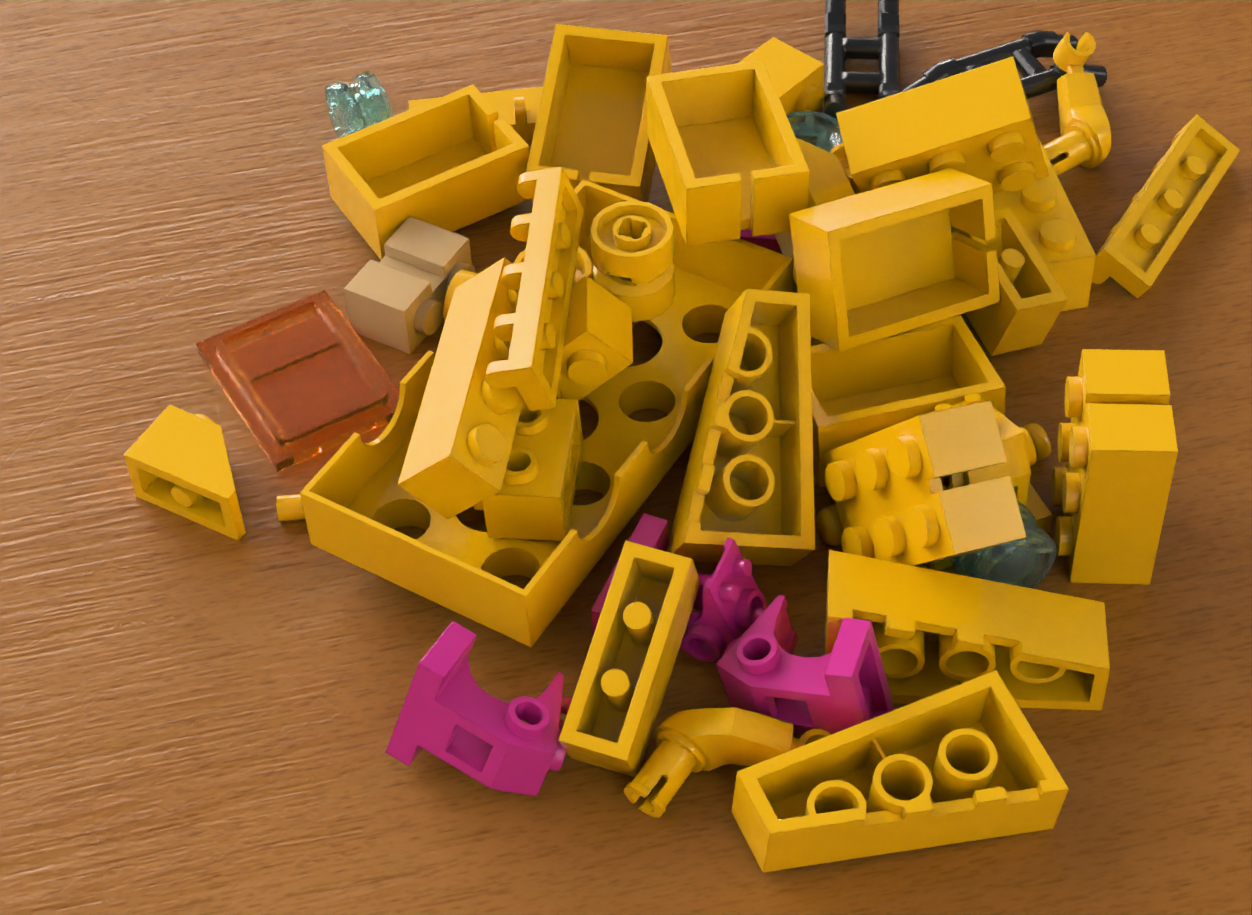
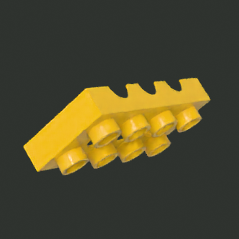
M583 179L574 189L584 208L578 247L585 250L592 261L593 270L594 262L591 252L590 228L595 216L602 209L615 203L640 200ZM664 210L671 217L674 227L673 263L675 266V296L672 305L663 314L643 321L653 326L659 332L662 338V346L651 360L637 366L625 368L582 398V400L589 403L595 409L599 419L594 432L587 439L583 440L584 444L575 490H594L603 494L604 497L592 504L572 506L568 534L562 541L488 538L487 532L477 531L465 526L458 520L456 515L446 519L398 485L435 358L434 352L428 350L400 381V395L396 410L382 434L372 442L363 443L360 434L354 432L300 492L311 545L532 647L695 437L718 342L701 343L691 338L708 332L720 334L725 313L746 289L792 292L793 258L743 239L686 247L675 214ZM632 322V327H634L638 322ZM648 408L658 409L668 414L666 417L652 422L636 421L628 417L634 411ZM402 526H415L424 529L426 532L418 539H413L394 529ZM509 575H522L531 578V580L522 589L501 578Z

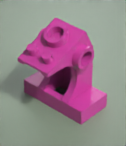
M643 513L629 541L667 551L669 543L668 520ZM727 538L723 546V556L714 574L705 575L698 573L701 583L693 608L700 611L690 614L679 650L688 652L693 657L702 661L711 662L722 658L727 646L734 639L741 637L753 624L752 616L758 608L765 610L768 607L764 594L759 590L751 574L752 563L749 559L743 558L734 539ZM618 561L591 609L593 635Z
M778 595L765 610L758 608L752 616L753 624L741 637L734 639L727 646L722 658L716 663L731 707L791 722L794 725V733L804 734L811 729L822 728L830 734H834L894 710L872 622L869 620L843 618L831 653L821 657L804 658L793 655L798 636L796 630H792L786 610L788 603L783 595Z
M452 621L418 663L385 753L410 766L422 749H425L491 789L537 796L548 770L556 772L560 770L567 750L558 741L564 725V720L560 719V713L567 715L572 701L571 697L562 695L565 675L558 672L546 690L536 699L521 696L508 703L495 698L481 689L471 675L468 657L477 635Z

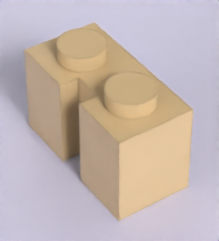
M409 216L384 244V258L380 262L370 259L344 288L352 332L411 355L425 337L434 334L440 326L443 318L444 299L454 275L461 269L475 272V268L472 265L469 238Z

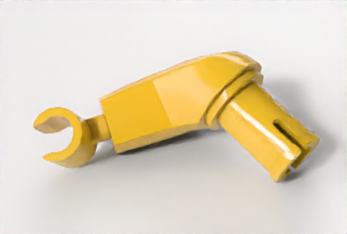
M1066 32L1053 52L1055 64L1067 72V74L1057 80L1061 136L1043 145L1057 176L1078 165L1094 168L1105 160L1111 150V128L1103 108L1094 73L1084 72L1083 65L1096 48L1094 37L1088 32H1085L1078 41L1077 50L1071 46L1070 35Z
M736 707L679 711L668 717L655 729V740L658 747L623 791L632 804L636 803L640 796L647 797L638 809L649 816L660 818L666 810L665 807L691 772L711 771L728 764L752 766L831 734L822 728L806 731L799 739L793 737L794 725L791 722Z

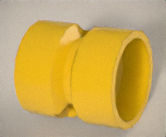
M642 201L619 202L602 209L593 219L590 228L591 252L594 262L593 280L632 307V322L650 320L663 314L672 305L675 296V266L673 263L674 227L671 217L662 208Z

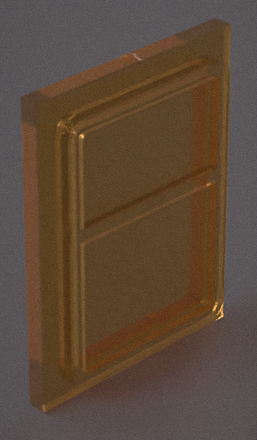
M325 290L196 343L197 351L277 472L345 443L354 432L361 436L390 423L398 404L400 391Z

